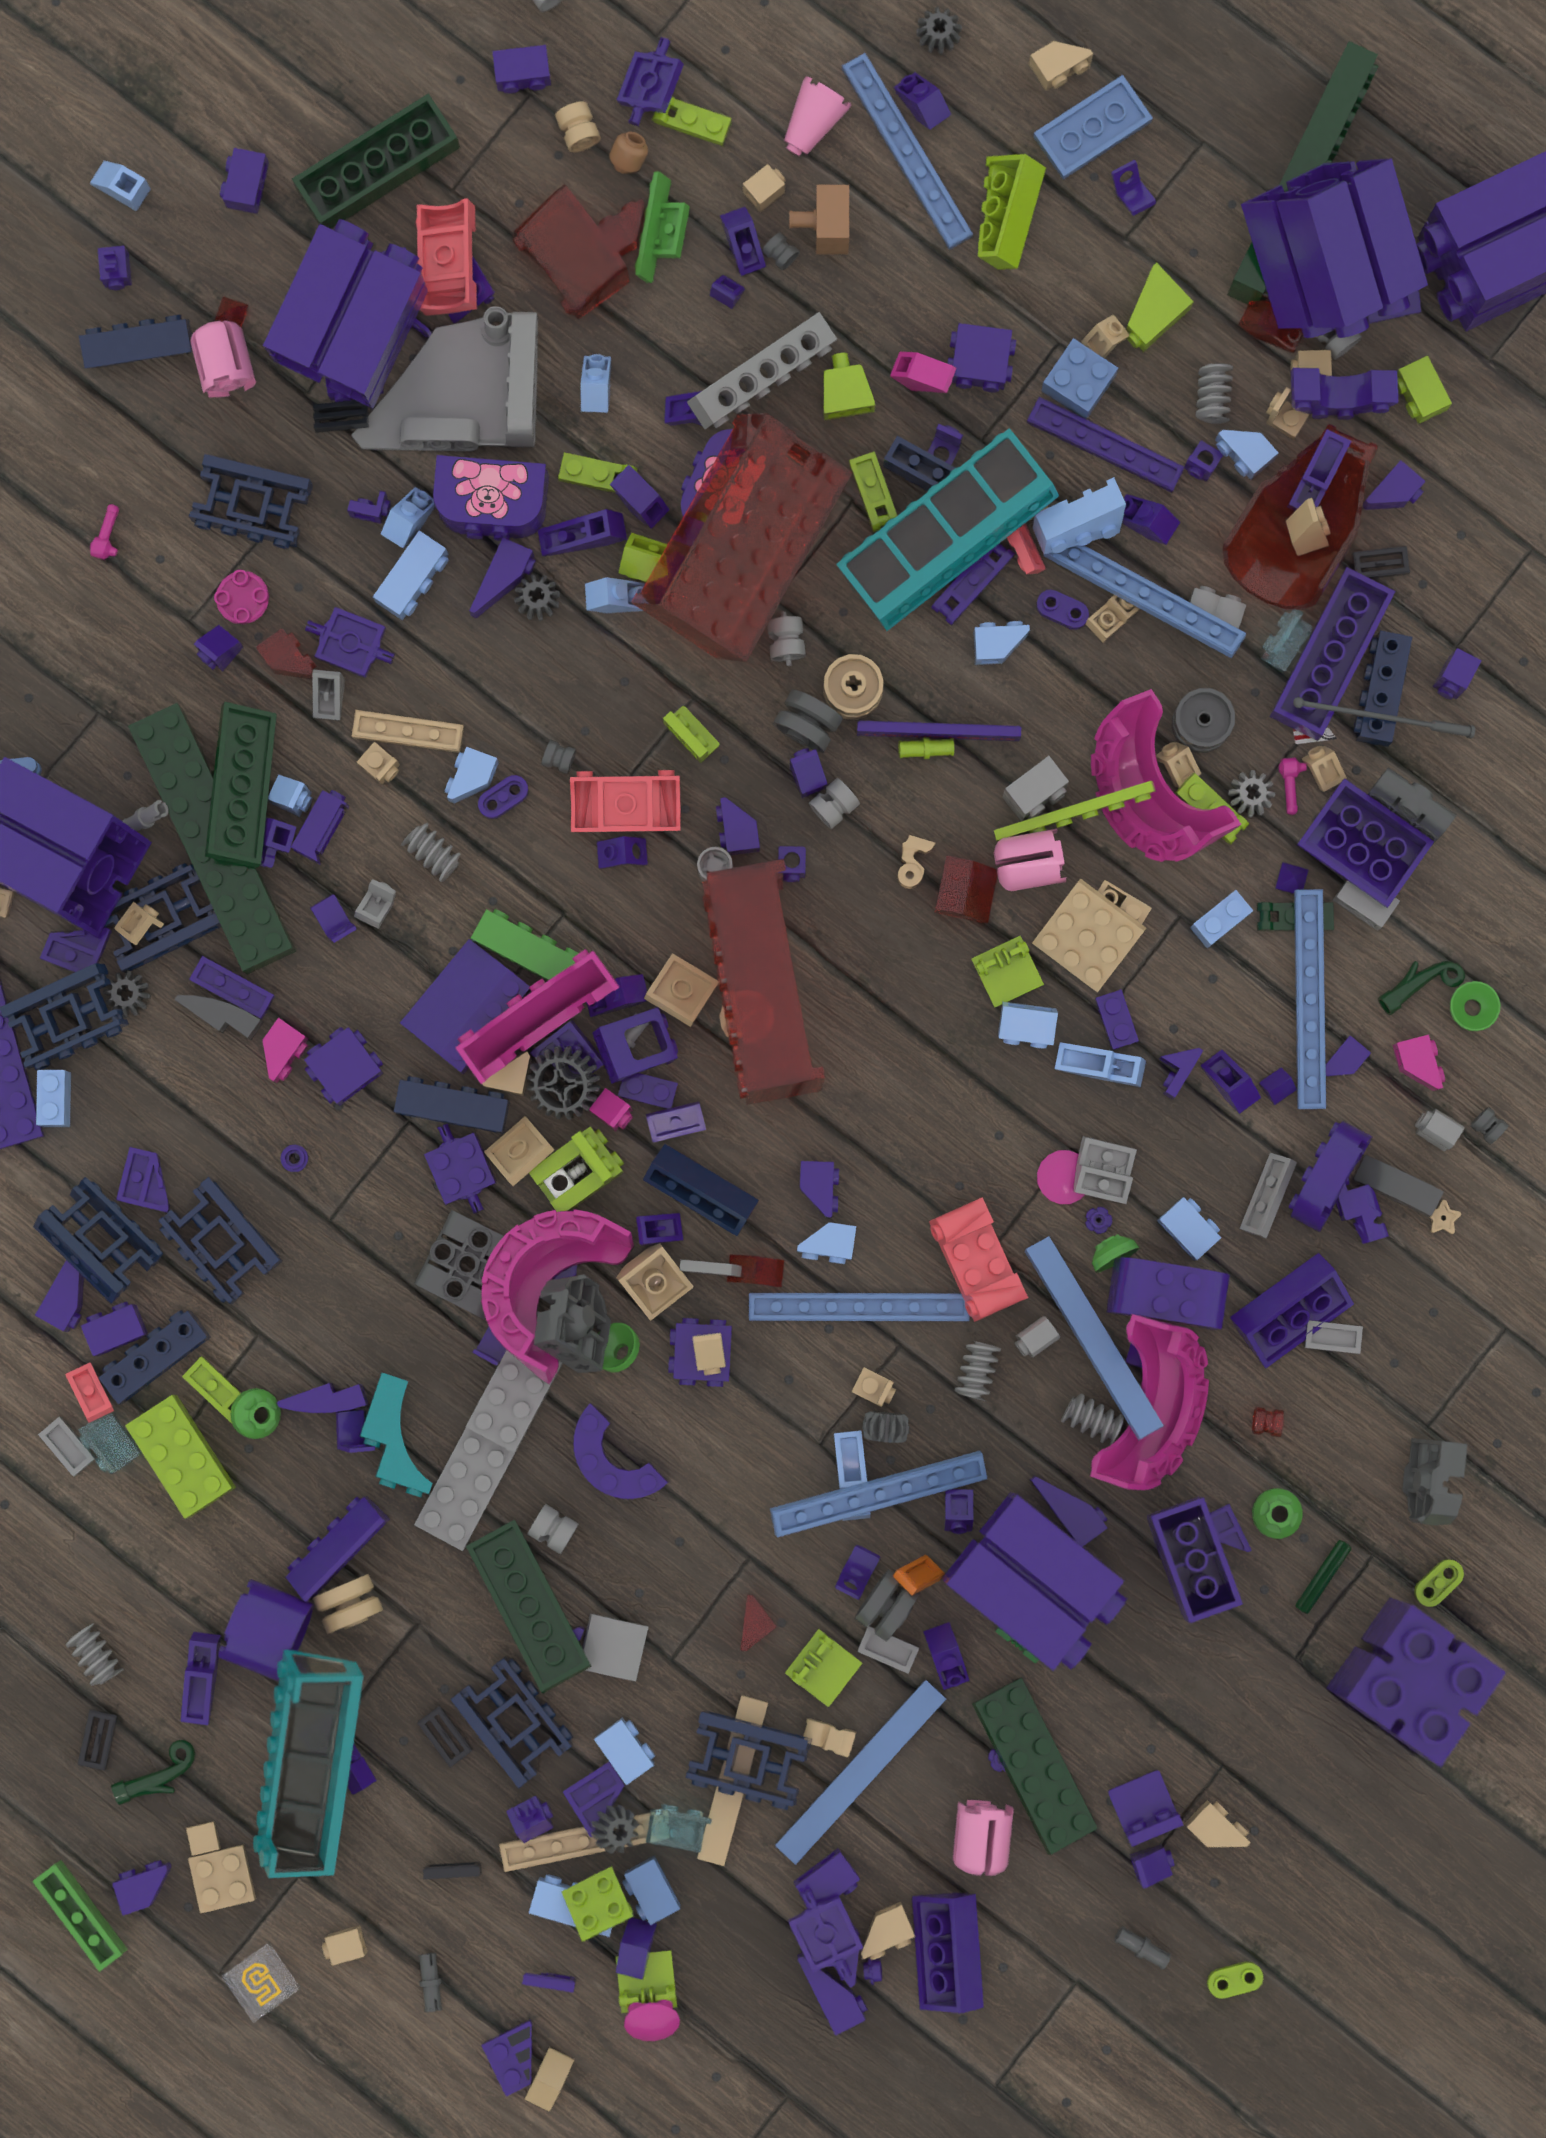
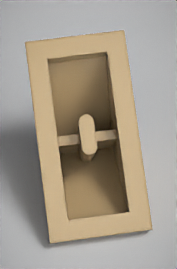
M525 1052L508 1063L504 1068L482 1083L483 1086L491 1090L524 1096L527 1075L529 1074L532 1060L529 1053Z
M549 2047L525 2100L550 2112L574 2059Z

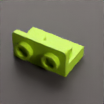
M682 706L674 714L670 711L663 718L664 725L700 763L719 747V742L685 706Z

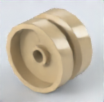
M849 654L835 660L829 666L824 676L823 695L826 704L839 713L842 718L849 720L867 717L877 709L883 693V677L879 667L871 659L862 655ZM852 684L856 685L857 691H852V688L849 686Z
M369 1574L313 1597L318 1611L323 1612L333 1607L337 1611L325 1616L322 1620L327 1634L343 1627L344 1630L368 1620L367 1617L383 1610L378 1597L372 1596L362 1601L359 1596L370 1592L374 1587Z

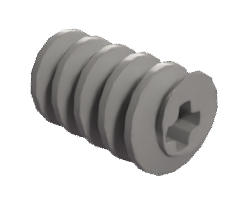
M1216 363L1208 364L1199 369L1201 378L1198 380V385L1201 388L1197 391V395L1200 398L1196 403V406L1199 408L1196 411L1197 419L1213 424L1226 423L1230 420L1222 417V414L1230 413L1231 410L1223 406V404L1231 402V398L1224 396V393L1231 392L1232 387L1224 384L1233 380L1232 376L1225 374V372L1233 370L1232 365Z
M428 823L417 826L403 840L401 846L409 844L407 851L409 853L417 851L415 859L420 861L425 858L423 866L425 868L433 866L431 874L435 876L441 873L439 881L443 882L458 867L461 853L458 852L451 856L450 852L453 846L449 845L443 848L442 845L445 838L435 841L434 838L437 831L434 830L427 833Z
M974 1341L975 1344L966 1345V1349L972 1352V1354L963 1356V1359L969 1365L960 1367V1370L967 1375L960 1376L957 1379L964 1387H956L954 1391L963 1396L986 1401L981 1398V1395L990 1394V1391L984 1387V1384H992L993 1382L986 1374L995 1373L996 1371L989 1363L998 1362V1358L992 1355V1352H999L1001 1348Z
M1079 1394L1075 1399L1074 1396L1071 1399L1061 1422L1064 1423L1068 1418H1071L1072 1428L1081 1423V1433L1091 1428V1438L1100 1433V1442L1104 1443L1110 1438V1445H1112L1123 1425L1124 1416L1119 1414L1113 1419L1114 1410L1109 1409L1103 1414V1404H1099L1094 1409V1400L1089 1399L1084 1404V1394Z
M93 1623L72 1636L67 1642L66 1647H77L72 1656H82L78 1662L79 1667L89 1666L85 1670L84 1675H94L90 1685H102L124 1669L114 1670L118 1659H107L112 1650L102 1651L106 1641L96 1642L100 1631H89L95 1624Z

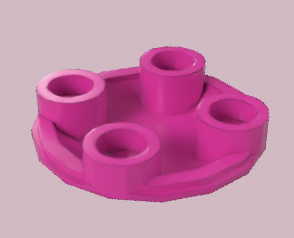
M239 569L222 580L214 595V600L218 610L225 619L236 624H248L256 621L263 615L268 607L269 593L267 585L261 577L252 572Z
M1059 1150L1049 1154L1041 1162L1037 1172V1185L1042 1194L1050 1201L1067 1205L1080 1200L1085 1195L1074 1192L1077 1153L1069 1150Z
M660 2000L657 2003L646 2004L635 2002L628 2007L624 2027L633 2038L642 2041H658L675 2033L679 2028L680 2018L673 2009L672 2002L669 2000Z

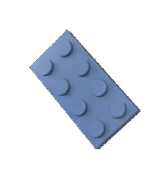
M1122 75L1034 132L1033 137L1064 180L1151 123L1153 118Z

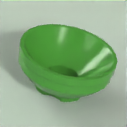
M1478 981L1467 982L1453 993L1450 1000V1013L1456 1024L1463 1029L1481 1031L1489 1028L1497 1020L1500 1013V999L1495 990L1488 984ZM1468 1000H1474L1479 1004L1480 1011L1476 1016H1470L1465 1012L1464 1006Z
M1119 1234L1107 1238L1095 1246L1096 1250L1092 1260L1095 1272L1099 1273L1113 1267L1115 1258H1129L1140 1247L1135 1240L1120 1236Z
M620 1322L610 1324L603 1370L619 1372L628 1368L636 1359L640 1343L637 1334L630 1326ZM628 1346L626 1357L617 1359L618 1350Z
M258 1388L243 1391L234 1400L230 1413L233 1427L242 1436L251 1439L264 1438L270 1435L278 1426L281 1409L278 1407L277 1399L270 1392ZM259 1407H264L268 1412V1417L263 1423H257L254 1419V1413Z
M1272 1488L1261 1493L1256 1498L1252 1508V1519L1256 1528L1265 1536L1274 1539H1282L1292 1535L1299 1528L1303 1517V1510L1298 1498L1288 1490L1281 1488ZM1283 1506L1286 1508L1288 1515L1285 1521L1276 1522L1273 1520L1271 1513L1274 1507Z

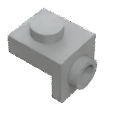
M372 879L366 895L355 911L354 917L379 929L394 904L396 891L388 884Z

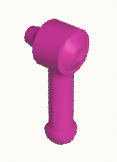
M111 504L107 507L99 536L95 537L90 544V555L92 557L105 560L109 556L116 557L118 549L112 547L109 541L112 528L119 513V508L116 505Z
M1295 757L1281 758L1279 764V773L1282 775L1285 783L1286 813L1289 815H1295L1298 811L1295 778H1297L1300 772L1307 770L1306 763L1299 762Z

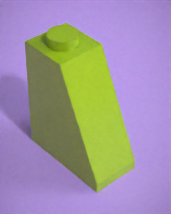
M1158 263L1151 269L1126 328V331L1129 333L1127 338L1129 343L1135 348L1139 347L1143 352L1191 310L1194 302Z

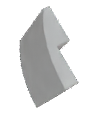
M1083 1136L1076 1165L1074 1192L1126 1204L1133 1180L1130 1174L1137 1149Z
M590 1613L582 1648L592 1667L586 1669V1671L636 1681L648 1626Z

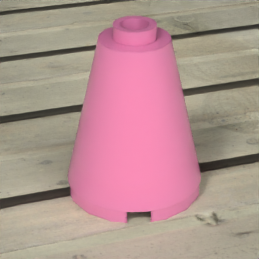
M807 76L802 82L784 139L788 144L786 149L799 157L801 153L807 155L851 107L850 102L842 104L845 98L820 82L817 85L810 84L812 78Z

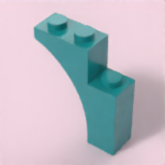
M381 1373L359 1437L365 1438L364 1444L375 1446V1448H379L380 1444L385 1445L375 1475L376 1478L380 1479V1485L395 1489L396 1484L407 1487L405 1493L421 1498L422 1493L429 1494L432 1483L418 1471L411 1461L401 1434L400 1413L408 1381Z

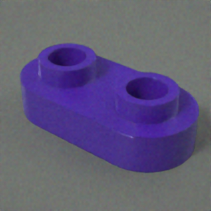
M1055 590L1042 592L1036 603L1037 611L1041 616L1072 630L1082 628L1089 617V611L1085 604ZM1053 599L1056 605L1048 607L1046 600ZM1077 610L1080 612V617L1073 618L1070 612Z
M512 775L484 792L478 800V808L481 814L486 818L496 819L523 802L529 792L526 781L520 776ZM513 786L520 788V792L517 795L510 793V789ZM491 801L497 802V808L494 810L487 808L488 803Z

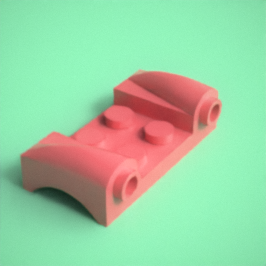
M468 198L446 206L417 205L418 264L423 267L421 273L428 289L420 311L426 316L477 310L476 283L473 281L472 232H476L475 205Z
M658 770V776L593 777V771H576V777H570L571 832L681 831L680 775H675V770Z
M983 1197L929 1221L931 1233L940 1245L964 1298L965 1308L974 1322L1028 1298L1018 1274L1013 1273L991 1225L994 1221Z

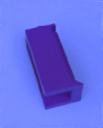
M322 790L291 848L300 855L321 865L319 854H323L345 815L344 808L349 809L348 804L344 802L346 797L334 790H331L330 793Z

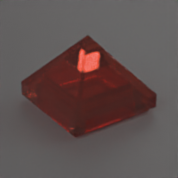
M223 297L214 322L229 321L242 327L249 305Z

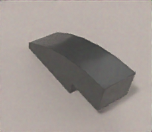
M177 995L174 999L221 1033H224L230 1025L252 1040L264 1023L241 1008L213 998Z
M1367 1155L1364 1156L1352 1179L1364 1186L1369 1185L1375 1192L1400 1205H1405L1426 1217L1432 1216L1444 1191Z

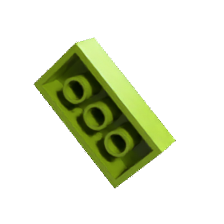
M178 1395L169 1396L125 1425L184 1519L191 1518L236 1488Z

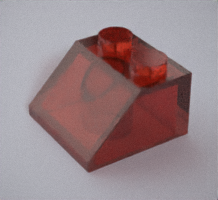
M946 855L934 913L988 924L998 870L972 860Z

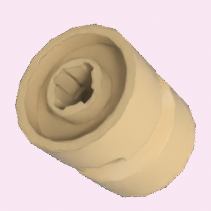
M579 101L566 105L555 114L560 130L566 134L564 140L570 152H580L589 149L601 140L596 124L590 122L593 118L587 102Z

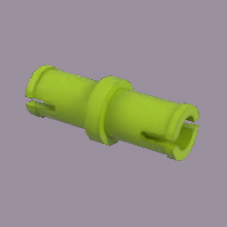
M924 737L923 740L899 741V758L923 757L924 759H930V756H954V739L929 740V737Z

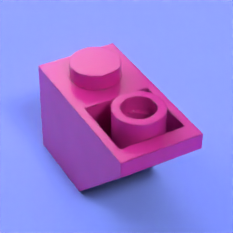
M899 352L890 377L911 391L947 393L957 368L917 352Z
M280 1018L276 1020L263 1039L268 1076L275 1083H278L280 1079L284 1081L292 1071L290 1065L296 1057L301 1058L308 1048L306 1044L308 1038Z
M1429 1035L1392 1045L1401 1073L1432 1091L1443 1088L1442 1083L1445 1082V1075L1442 1067L1437 1066L1435 1056H1438L1437 1046L1434 1040H1430Z
M606 1088L589 1108L592 1114L614 1131H617L619 1127L624 1130L633 1118L632 1114H630L632 1112L631 1106Z

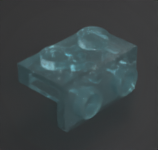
M1295 607L1290 614L1285 611L1277 623V626L1281 629L1276 636L1270 634L1262 646L1266 652L1261 659L1281 672L1286 671L1313 629L1311 625L1300 619L1303 612Z
M112 1412L78 1429L82 1434L79 1437L80 1441L87 1450L92 1448L98 1456L95 1461L104 1473L108 1471L110 1474H115L142 1454Z
M662 1805L661 1809H651L646 1843L701 1852L705 1824H711L712 1819L703 1817L704 1812L687 1809V1814L679 1813L676 1806Z

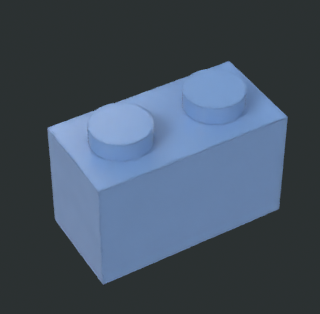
M655 1856L625 1871L624 1876L626 1879L622 1882L630 1896L635 1895L639 1903L635 1907L643 1921L647 1919L649 1924L652 1925L680 1909L681 1905Z

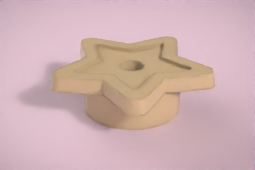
M1443 1199L1438 1208L1434 1210L1432 1216L1429 1217L1432 1222L1431 1233L1443 1229L1450 1234H1454V1221L1461 1216V1212L1451 1210L1447 1201ZM1444 1215L1446 1220H1441V1216Z

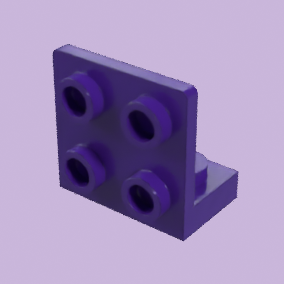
M1154 1770L1108 1790L1119 1821L1132 1847L1183 1825L1159 1770Z

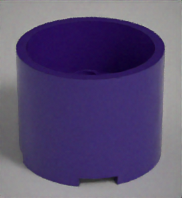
M251 1579L247 1585L250 1588L249 1593L241 1594L224 1633L226 1634L224 1640L227 1645L226 1647L221 1646L218 1658L279 1682L277 1665L279 1661H282L283 1650L299 1651L313 1614L314 1604Z

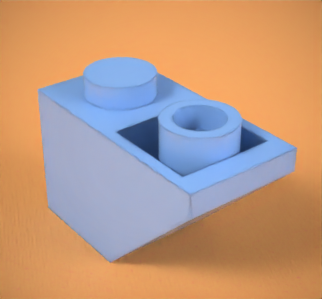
M103 161L90 182L92 186L135 211L138 210L150 191L145 178L123 165Z
M600 354L584 356L581 376V412H608L611 357H604Z
M1222 430L1216 438V446L1219 451L1226 457L1229 455L1235 462L1236 470L1243 477L1247 475L1250 480L1271 464L1278 455L1277 450L1262 433Z
M415 487L390 510L381 535L404 548L420 531L435 508L434 499L426 492Z
M606 577L585 584L587 611L618 613L648 610L647 583Z
M1021 621L1007 622V626H996V623L992 622L979 624V627L974 629L975 665L1002 664L1028 636L1030 631L1029 625H1023Z
M466 747L464 753L460 752L455 762V768H458L454 778H449L445 789L449 802L457 803L488 789L499 764L498 759Z
M278 775L268 795V801L300 817L302 811L307 812L312 797H310L311 791L304 783Z
M829 1222L800 1243L797 1247V1252L802 1253V1258L818 1260L820 1255L829 1257V1262L845 1264L846 1259H852L856 1226Z

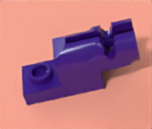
M1348 1178L1336 1201L1341 1221L1355 1219L1353 1225L1361 1238L1362 1244L1388 1237L1385 1223H1374V1220L1382 1215L1374 1190L1369 1185H1365L1348 1191L1346 1187L1349 1185Z

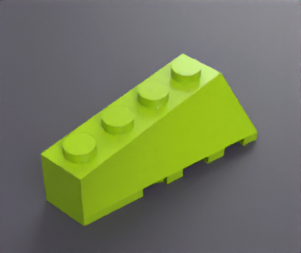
M1026 154L986 157V166L989 167V175L984 179L987 197L986 201L982 202L981 211L985 214L984 223L980 225L977 257L998 270L1018 269L1046 167Z

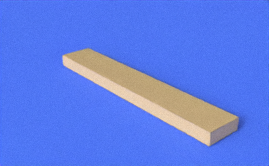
M741 1695L735 1718L762 1725L768 1702ZM731 1732L727 1749L730 1750L732 1737L744 1738L745 1735ZM739 1745L733 1771L749 1775L756 1749ZM724 1760L719 1778L733 1782L734 1778L723 1776L727 1762ZM717 1786L697 1859L724 1866L744 1793L735 1791L734 1795L718 1792L719 1787Z
M664 1810L634 1816L633 1819L637 1820L639 1824L634 1831L638 1833L639 1837L631 1838L630 1841L633 1845L669 1838ZM584 1826L542 1834L526 1843L518 1839L499 1844L504 1872L604 1852L605 1848L601 1849L596 1845L597 1839L590 1838Z

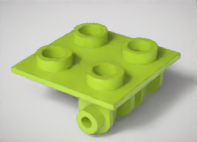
M1021 935L971 958L994 1008L1002 1005V1002L1011 1001L1044 985L1029 954V948L1026 942H1023Z
M818 1629L786 1670L785 1674L829 1707L862 1665V1662Z
M612 1866L561 1892L582 1942L633 1917V1910L624 1896Z
M671 1950L650 1952L643 1980L617 1974L621 2013H628L629 2005L635 2002L646 2004L657 2003L660 2000H669L672 2002L673 2007H677Z

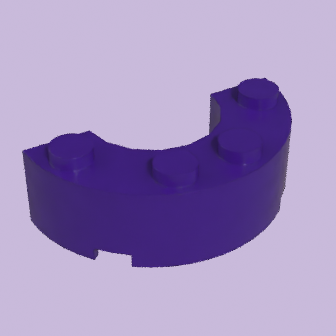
M1293 368L1290 372L1292 407L1296 411L1312 414L1313 419H1324L1328 415H1338V419L1347 420L1354 418V414L1368 412L1386 413L1389 411V407L1398 403L1397 371L1370 370L1358 375L1338 377L1320 374L1319 368Z
M1345 1121L1341 1123L1335 1122L1328 1135L1331 1137L1328 1143L1322 1142L1315 1154V1157L1319 1159L1314 1168L1308 1166L1301 1179L1305 1182V1185L1300 1195L1295 1194L1288 1207L1293 1210L1292 1218L1318 1232H1321L1347 1179L1356 1164L1361 1160L1373 1136Z
M590 1403L578 1420L573 1442L577 1464L589 1483L599 1491L621 1499L645 1497L663 1488L668 1481L650 1462L642 1468L634 1470L621 1469L610 1462L604 1452L603 1439L605 1431L611 1422Z

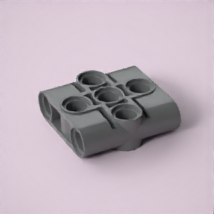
M1388 767L1367 795L1432 839L1435 843L1444 834L1457 814L1438 801L1432 800L1433 794L1426 787L1415 782L1409 784L1408 780Z
M451 1210L436 1241L431 1246L430 1253L414 1284L486 1319L481 1301L482 1290L473 1286V1284L476 1282L482 1285V1277L488 1261L486 1258L487 1256L490 1257L493 1249L504 1236ZM479 1232L485 1233L488 1237L487 1244L481 1248L476 1247L473 1242L474 1236ZM445 1234L463 1243V1246L460 1247L442 1237ZM441 1245H448L451 1249V1254L446 1260H440L437 1257L436 1252ZM466 1257H472L475 1261V1268L471 1272H464L461 1268V1262ZM432 1260L450 1269L449 1273L429 1264ZM458 1281L462 1284L463 1291L460 1296L452 1297L449 1294L448 1288L451 1283Z

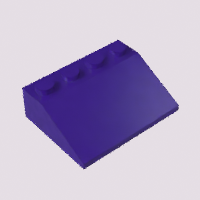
M1344 778L1297 845L1388 908L1434 841Z
M468 939L402 1019L400 1024L464 1075L469 1066L455 1048L460 1044L458 1038L469 1030L475 1033L507 1010L509 1007L506 1003L520 994L524 998L531 993L530 986L472 940Z

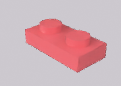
M1025 523L1009 535L1007 540L1017 552V561L1020 568L1026 574H1038L1046 570V567Z
M91 1362L65 1374L88 1423L114 1411Z

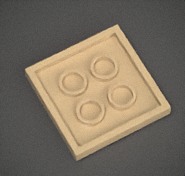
M1080 879L1032 944L1098 993L1146 930V927Z

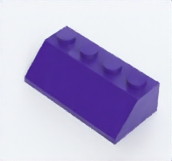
M1317 1253L1232 1315L1230 1319L1246 1344L1266 1369L1306 1340V1335L1308 1334L1307 1323L1309 1320L1329 1323L1354 1305L1336 1270ZM1319 1325L1313 1327L1312 1335L1321 1329V1327H1318Z
M357 1496L346 1507L349 1512L342 1520L339 1517L335 1518L326 1528L329 1533L323 1539L318 1536L307 1547L310 1552L303 1560L300 1557L296 1558L287 1568L290 1573L286 1576V1579L305 1602L312 1600L390 1520L367 1496H364L362 1499Z
M943 1893L912 1896L920 2010L964 2013L984 2008L976 1894Z

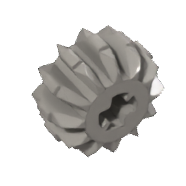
M1251 770L1249 779L1242 772L1239 774L1240 781L1232 780L1231 785L1235 789L1229 790L1228 795L1236 797L1230 802V805H1240L1237 811L1238 814L1247 809L1248 817H1252L1255 809L1257 814L1263 815V807L1270 808L1272 806L1271 801L1268 799L1274 798L1275 792L1267 791V789L1271 788L1273 783L1272 781L1265 784L1262 782L1266 777L1264 773L1256 779L1255 770ZM1252 788L1256 790L1255 796L1249 799L1247 797L1248 791Z

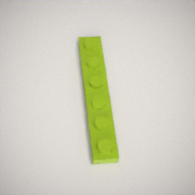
M1148 781L996 829L994 834L996 840L999 841L1002 838L1018 836L1027 832L1046 831V826L1055 823L1057 828L1072 824L1071 818L1082 815L1083 820L1098 816V810L1108 807L1109 812L1125 807L1124 802L1135 799V803L1151 799L1150 793L1156 792L1153 781Z

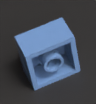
M1073 338L1044 380L1041 391L1078 416L1087 419L1116 377L1118 367Z

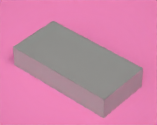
M681 1260L680 1271L741 1277L742 1266L692 1260Z
M1309 1320L1304 1348L1360 1354L1363 1326L1322 1323ZM1313 1327H1321V1329H1319L1312 1335L1311 1330L1313 1329Z
M61 1416L38 1434L73 1477L78 1475L96 1459Z
M867 1626L857 1652L909 1674L919 1647L894 1636L884 1641L874 1633L875 1628Z

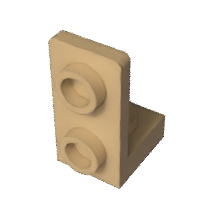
M1286 387L1283 393L1277 392L1266 412L1270 415L1267 424L1294 440L1309 414L1296 411L1292 404L1286 401L1291 392V389Z

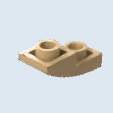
M1113 595L1104 606L1087 619L1086 625L1104 643L1135 615L1140 608Z

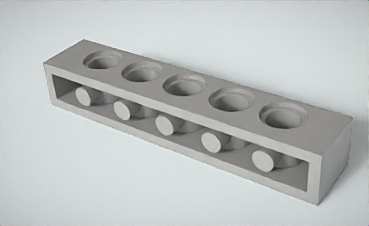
M818 312L695 395L687 403L704 429L712 424L715 428H718L729 420L728 413L733 410L736 414L740 413L750 406L748 400L753 396L759 400L770 392L768 386L774 382L779 386L790 379V371L796 368L800 372L812 364L809 358L815 354L820 358L831 351L830 344L836 341L837 338L821 313ZM801 340L808 344L809 350L803 348ZM780 354H784L787 357L788 364L781 360ZM760 367L767 371L768 378L761 375ZM739 381L746 385L747 392L741 390ZM719 395L725 398L726 406L720 404L718 400Z

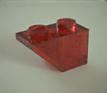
M642 199L637 202H628L621 208L620 213L615 216H606L599 222V226L596 227L597 236L615 262L638 247L645 216V203Z
M1250 301L1238 324L1256 339L1290 353L1295 352L1303 337L1301 328H1278L1270 301Z
M281 628L256 646L275 674L312 680L313 669L317 666L308 654L301 655L297 649L301 644L292 632L286 634L283 628Z

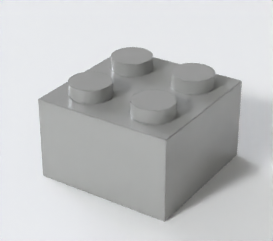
M1048 756L1006 787L1002 798L1018 819L1024 821L1040 816L1047 803L1050 802L1053 806L1060 801L1067 792L1066 787L1069 781L1051 757Z

